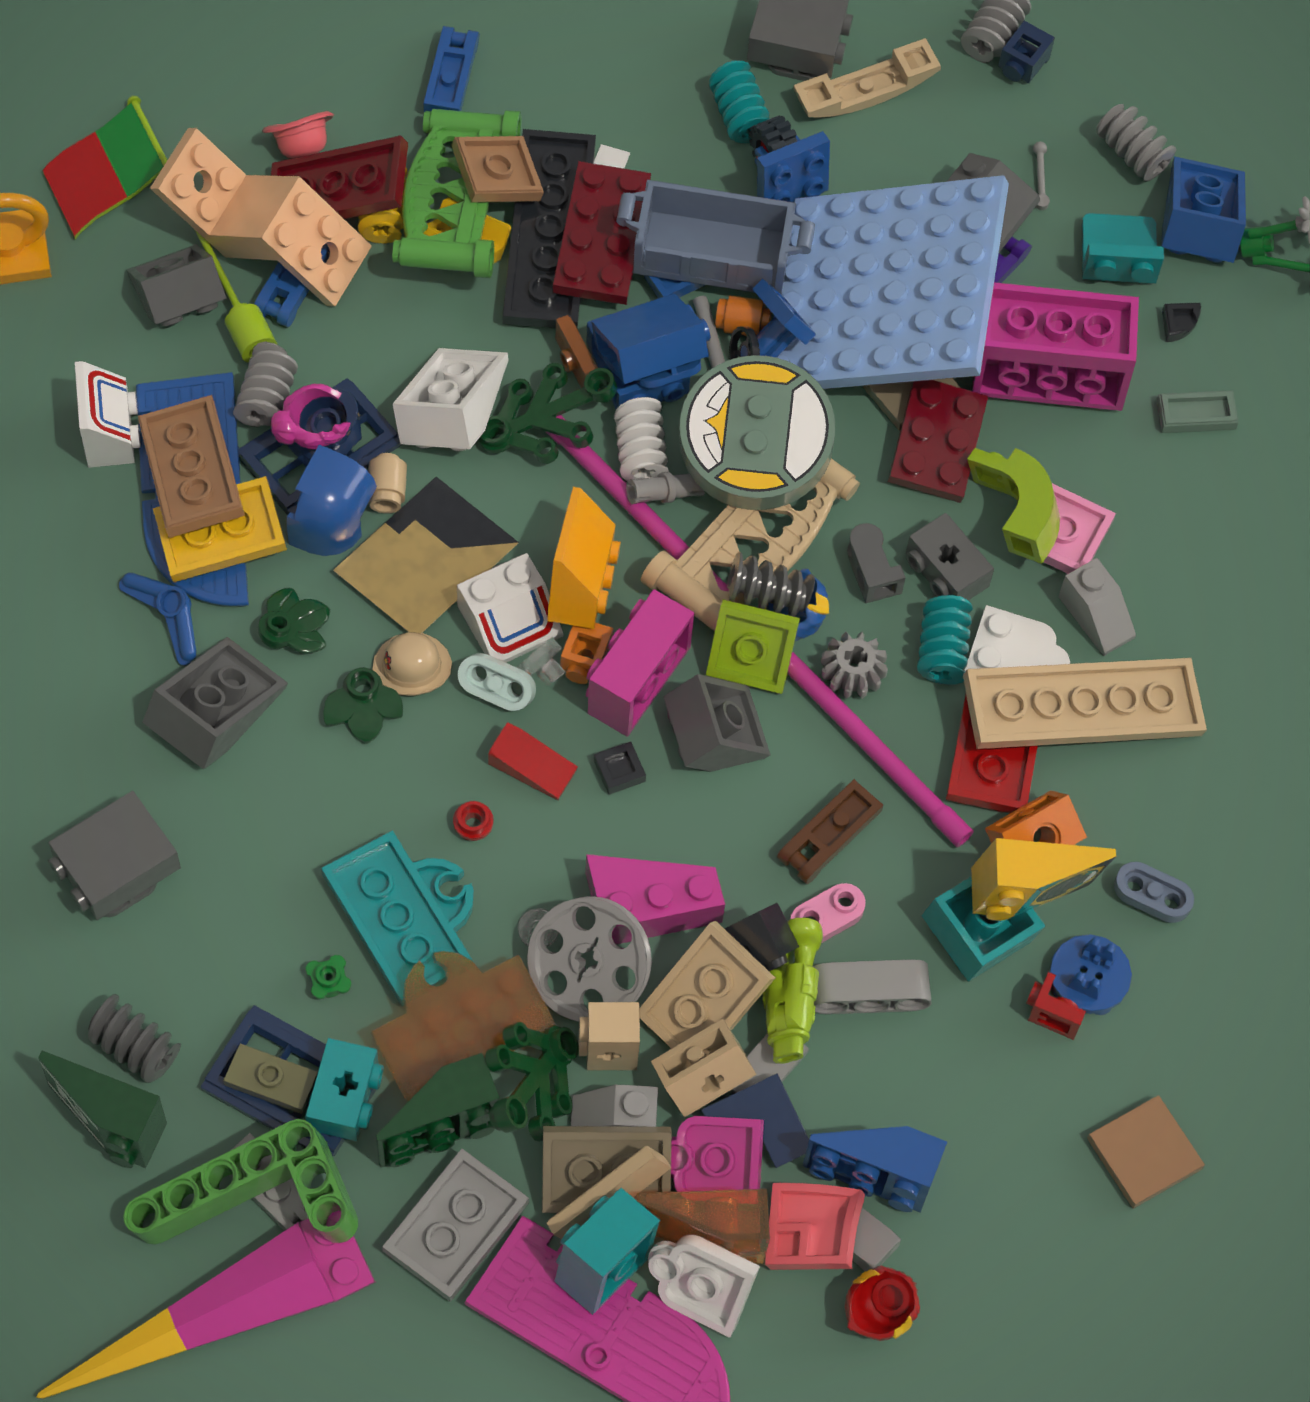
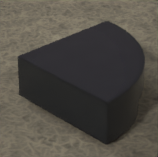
M1201 303L1164 304L1162 315L1166 342L1180 340L1193 331L1201 313Z

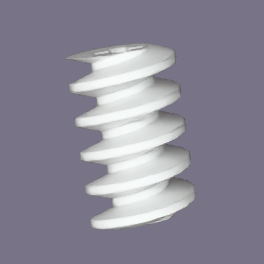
M649 397L631 399L621 404L615 411V429L619 449L618 458L621 464L620 473L626 481L630 479L653 478L662 472H669L668 467H665L668 462L667 455L664 453L666 443L662 440L665 436L664 429L661 427L663 424V417L660 414L662 406L657 399Z

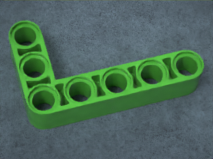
M301 1119L289 1121L134 1198L126 1206L123 1215L124 1223L131 1232L146 1243L156 1245L293 1178L311 1224L327 1240L333 1243L348 1241L357 1231L358 1217L327 1141L311 1123ZM308 1136L311 1137L309 1145L304 1150L296 1151V1146L301 1139ZM271 1155L272 1159L269 1166L258 1171L257 1168L261 1159ZM325 1173L326 1178L323 1184L318 1188L311 1189L313 1179L317 1175ZM233 1174L231 1184L225 1189L219 1190L222 1179L227 1175ZM194 1193V1200L191 1205L181 1209L183 1199L187 1195ZM335 1211H341L339 1221L335 1225L327 1227L326 1222L330 1214ZM155 1212L156 1215L153 1223L143 1228L142 1225L146 1216Z

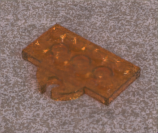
M435 952L432 954L434 963L442 966L446 972L445 983L437 987L431 986L425 981V966L420 960L412 967L404 982L403 1001L407 1013L371 1032L406 1102L442 1066L479 1053H483L485 1058L487 1049L500 1044L506 1045L503 1040L504 1027L516 1022H522L527 1028L544 1033L547 1028L556 1026L519 955L482 973L472 960L459 953Z

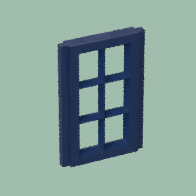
M346 378L333 387L344 389L352 394L356 399L358 411L362 415L360 424L367 421L379 434V436L355 452L351 448L346 454L347 457L355 460L367 469L371 459L382 453H391L403 445L400 444L396 430L352 381ZM270 428L239 449V458L256 479L266 476L273 499L287 515L290 512L295 514L300 491L296 490L289 494L278 479L302 463L307 467L310 460L292 445L286 444L298 458L272 474L262 463L261 459L284 445V443L276 440Z
M253 1005L210 1069L200 1088L202 1091L273 1130L289 1121L301 1119L302 1114L295 1111L290 1113L276 1104L224 1085L223 1080L240 1043L247 1045L254 1032L283 1047L278 1056L279 1058L287 1060L292 1052L319 1068L326 1044ZM371 1089L368 1103L374 1095L375 1089ZM310 1096V1098H309V1100H308V1103H307L305 1109H306L307 1106L309 1105L311 1096ZM320 1133L327 1141L331 1154L334 1157L344 1143L345 1138ZM304 1137L298 1144L306 1148L310 1143L311 1137Z

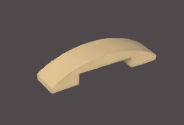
M924 38L893 49L891 59L830 80L826 73L795 84L793 90L808 117L838 116L863 110L892 99L940 71L941 65L927 39Z

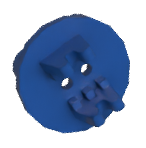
M1089 934L1071 938L1059 947L1052 958L1050 973L1056 975L1051 986L1054 996L1072 1000L1078 1005V1008L1085 1010L1089 1014L1105 1015L1109 1013L1112 1008L1121 1003L1130 988L1132 972L1128 958L1119 946L1104 937ZM1080 969H1085L1086 973H1082ZM1095 975L1101 976L1102 979H1096Z

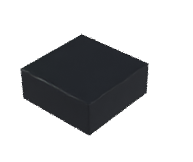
M632 742L594 754V763L608 795L646 782L645 771Z

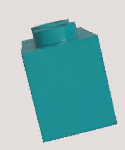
M328 1038L305 1116L306 1121L311 1123L319 1133L357 1141L360 1128L368 1129L373 1111V1104L368 1103L371 1089H379L384 1071V1065L378 1062L377 1049ZM346 1085L353 1086V1089L348 1091L347 1096L340 1095V1092L346 1089Z

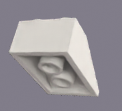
M438 348L393 403L400 444L416 445L419 448L444 447L451 448L454 451L471 449L486 429L509 360L508 353Z

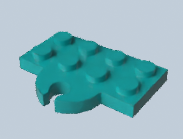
M392 830L321 868L324 879L402 1007L474 968V961L456 934L458 930L466 925L473 912L474 890L472 883L464 885L462 891L454 897L445 896L439 890L443 883L448 881L458 882L464 877V870L458 865L445 859L426 858L412 862Z

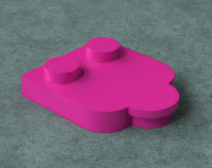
M693 1116L686 1119L680 1125L677 1136L672 1137L671 1178L674 1179L677 1192L684 1199L694 1202L759 1205L764 1120Z

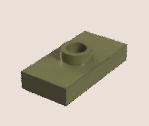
M240 1043L223 1081L227 1087L303 1114L312 1094L318 1072Z

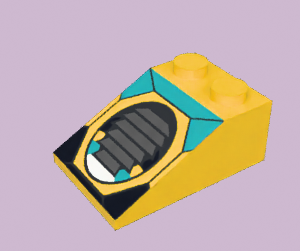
M996 838L971 867L973 914L986 915L990 920H1007L1087 887L1116 858V849Z

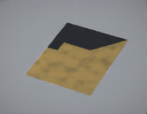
M436 476L333 571L405 630L422 634L457 601L458 584L493 568L519 542Z

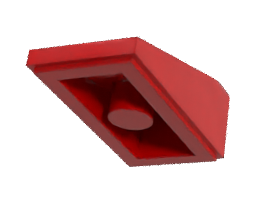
M509 722L506 723L488 753L489 765L556 800H559L578 769V766Z

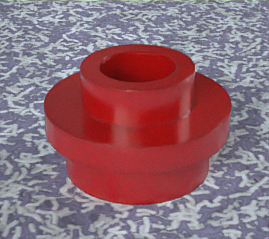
M469 801L457 808L453 816V826L456 833L470 841L485 838L491 832L494 824L493 814L489 807L478 801ZM471 818H476L481 823L477 827H470L466 822Z

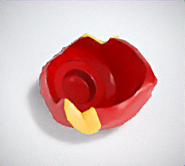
M882 1265L865 1271L853 1280V1284L846 1295L845 1312L848 1321L847 1328L859 1335L878 1341L891 1338L897 1339L911 1328L912 1321L920 1313L917 1283L904 1272Z

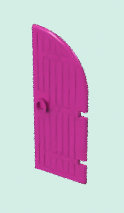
M525 1216L521 1217L465 1301L466 1306L624 1402H731L729 1381L721 1356L709 1336L693 1319L668 1307L659 1296L650 1291L647 1292L642 1302L633 1298L631 1295L638 1284L630 1279L592 1315L554 1282L558 1269L556 1260L562 1252L563 1245L560 1246L558 1251L548 1247L547 1245L554 1236L553 1233Z

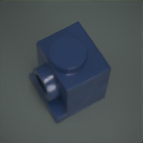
M1024 20L1002 49L998 67L1002 68L1003 74L1009 80L1014 82L1023 80L1030 83L1044 63L1049 61L1055 37Z

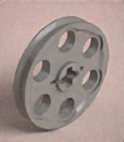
M595 896L568 900L547 912L532 933L527 955L530 978L541 999L556 1013L579 1022L580 1017H588V1009L583 1002L584 994L588 989L597 990L602 995L603 1002H636L647 985L652 964L649 940L637 918L617 902ZM582 906L592 909L596 917L594 926L589 930L581 928L576 921V913ZM616 925L626 926L632 934L631 943L626 948H621L613 942L612 931ZM550 929L557 930L563 937V946L556 953L549 951L544 945V935ZM594 947L593 959L598 961V964L588 967L585 971L586 960L581 957V953L589 952ZM621 966H627L635 973L636 980L631 989L620 987L616 981V971ZM552 971L562 972L566 977L567 987L561 994L553 992L548 986L547 979Z

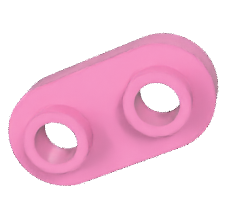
M837 884L796 907L792 912L791 919L814 917L823 928V943L860 921L865 909V897L861 890L852 884ZM840 898H848L851 900L852 905L848 907L842 906L838 900Z

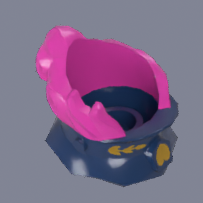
M311 384L299 388L293 394L286 397L283 410L274 413L272 416L271 429L278 442L292 445L311 460L318 445L346 455L362 439L360 424L362 417L358 411L356 399L349 391L341 388H331L324 384Z

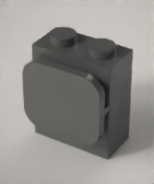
M759 0L749 36L747 60L767 64L774 74L806 81L827 73L828 77L831 78L834 65H842L846 43L841 42L842 35L849 36L853 15L847 14L849 0Z
M133 790L48 842L53 856L48 859L51 868L61 881L66 877L74 887L70 891L74 901L82 912L89 909L96 920L102 917H113L149 896L155 890L159 881L181 868L177 851Z

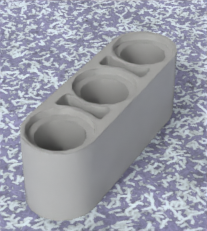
M922 960L831 962L813 966L819 971L818 994L814 1001L815 1012L819 1014L919 1011L930 1007L932 1004L928 963Z

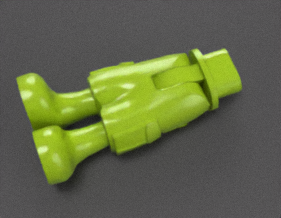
M793 918L787 921L799 947L786 954L789 962L769 971L776 978L763 992L762 1000L766 1009L768 1033L767 1043L773 1048V1061L779 1064L803 1058V1044L809 1041V1032L815 1021L814 1001L818 994L819 971L813 967L816 952L822 943L823 928L818 921L810 918Z

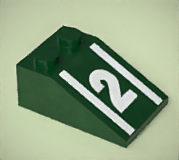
M42 1050L38 1059L49 1087L106 1153L110 1154L109 1158L113 1162L127 1168H132L134 1164L146 1168L167 1125L160 1096Z

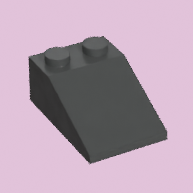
M226 637L154 690L142 723L204 770L224 755L286 689L288 682L230 638Z

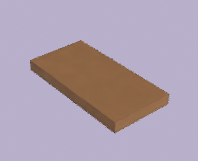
M212 395L138 416L169 538L245 516Z

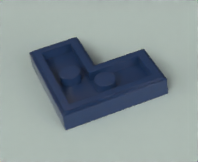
M778 1073L702 1109L704 1116L764 1120L763 1142L776 1168L806 1154L809 1137Z

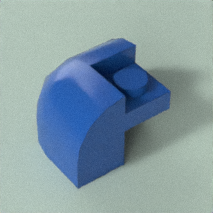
M318 445L295 488L297 491H300L295 514L290 512L287 516L289 545L321 556L341 554L352 548L362 537L360 518L377 488L372 475L355 460L322 445Z

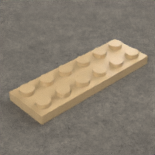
M1191 658L967 669L963 675L976 749L1202 736L1207 731Z

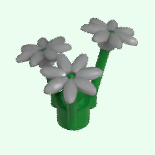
M1306 196L1303 197V207L1299 208L1300 216H1296V219L1293 221L1267 227L1245 228L1240 242L1243 258L1252 257L1254 266L1271 265L1310 273V264L1267 256V252H1274V234L1298 230V233L1308 232L1310 243V200Z

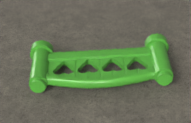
M432 109V111L424 112L423 133L429 134L416 153L406 178L402 202L405 237H402L401 240H394L393 262L400 263V266L474 272V277L491 278L494 265V241L482 240L489 202H471L463 177L444 184L437 183L435 180L440 177L438 169L441 167H449L461 174L455 156L451 158L441 156L446 152V147L444 146L446 142H453L455 137L521 136L522 118L520 111L505 110L504 115ZM439 192L459 202L438 210L429 207L434 203L432 195ZM429 219H438L453 228L433 236L423 234L428 229L426 221Z

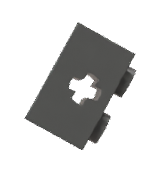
M944 513L909 536L905 553L906 559L915 572H921L929 581L931 590L936 597L955 595L970 600L990 586L994 572L993 566L947 513Z

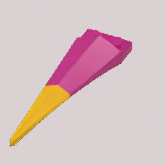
M335 1211L330 1214L326 1222L327 1227L333 1226L339 1221L341 1211ZM309 1218L291 1226L41 1390L36 1397L44 1399L238 1333L337 1302L376 1283L355 1236L346 1242L333 1243L313 1227Z

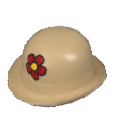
M407 632L396 635L382 644L374 656L372 670L380 676L383 685L396 690L399 695L416 696L430 693L441 687L451 674L452 660L448 650L436 638L424 633Z

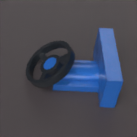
M762 278L753 290L775 317L757 335L749 326L737 327L730 339L729 360L738 358V356L753 355L777 358L796 337L806 345L816 333L787 299ZM745 332L747 335L746 341L742 342L739 350H737L739 338Z

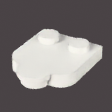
M986 605L964 672L967 669L1070 664V659L1067 652L1056 645V635L1047 624Z
M697 1235L683 1236L677 1243L671 1241L656 1243L649 1252L648 1267L651 1274L660 1281L658 1294L663 1303L671 1309L730 1338L736 1329L760 1266Z

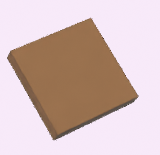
M524 136L454 138L451 146L471 202L541 200L544 191Z
M1159 1095L1095 1130L1087 1137L1089 1143L1133 1209L1199 1172L1205 1166Z

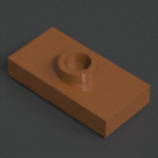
M566 315L556 319L555 339L561 349L560 358L565 370L574 373L582 388L585 387L584 380L586 375L598 367L573 320Z

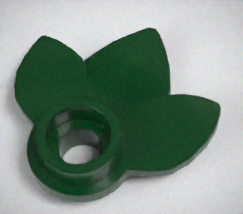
M293 588L281 589L268 599L266 605L267 613L260 618L258 624L259 636L266 646L273 649H282L289 646L299 653H314L326 647L325 640L317 631L329 618L330 608L327 605L314 599L300 601Z
M364 667L357 668L346 676L342 688L328 696L323 711L324 722L326 726L348 723L349 730L354 737L367 744L380 734L384 718L398 719L403 716L402 699L396 690L383 685L380 676L375 671ZM360 685H367L370 687V690L361 693L356 691V688Z

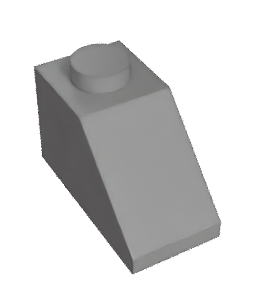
M1098 558L1065 575L1059 599L1103 656L1136 637L1121 589Z
M615 1084L573 1095L571 1126L656 1127L658 1087Z

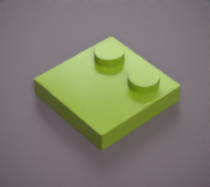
M723 599L719 610L706 675L782 694L800 618Z

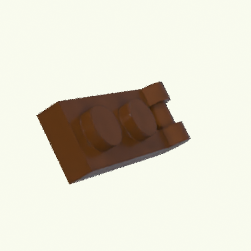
M853 779L779 851L777 859L785 866L790 864L799 872L797 877L808 885L840 851L882 812L883 804ZM806 846L816 853L810 860L801 853Z

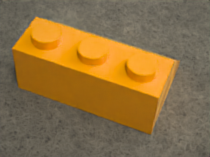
M573 487L553 561L547 621L594 629L597 614L605 615L609 591H605L604 588L611 589L615 566L610 564L617 565L621 542L614 541L615 523L578 487Z

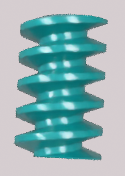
M735 60L723 64L712 73L709 79V87L718 105V110L723 117L722 121L727 128L730 139L737 143L746 144L750 143L749 131H751V126L770 119V113L764 107V98L759 95L760 88L755 84L756 78L754 74L749 72L751 66L745 61Z
M942 595L931 598L924 604V617L921 622L923 631L920 634L921 646L918 651L920 659L917 662V671L927 680L946 685H956L964 682L963 675L965 672L962 669L967 666L968 661L963 655L969 652V645L965 641L970 638V630L966 627H969L972 622L971 616L967 613L973 610L969 600L961 596Z

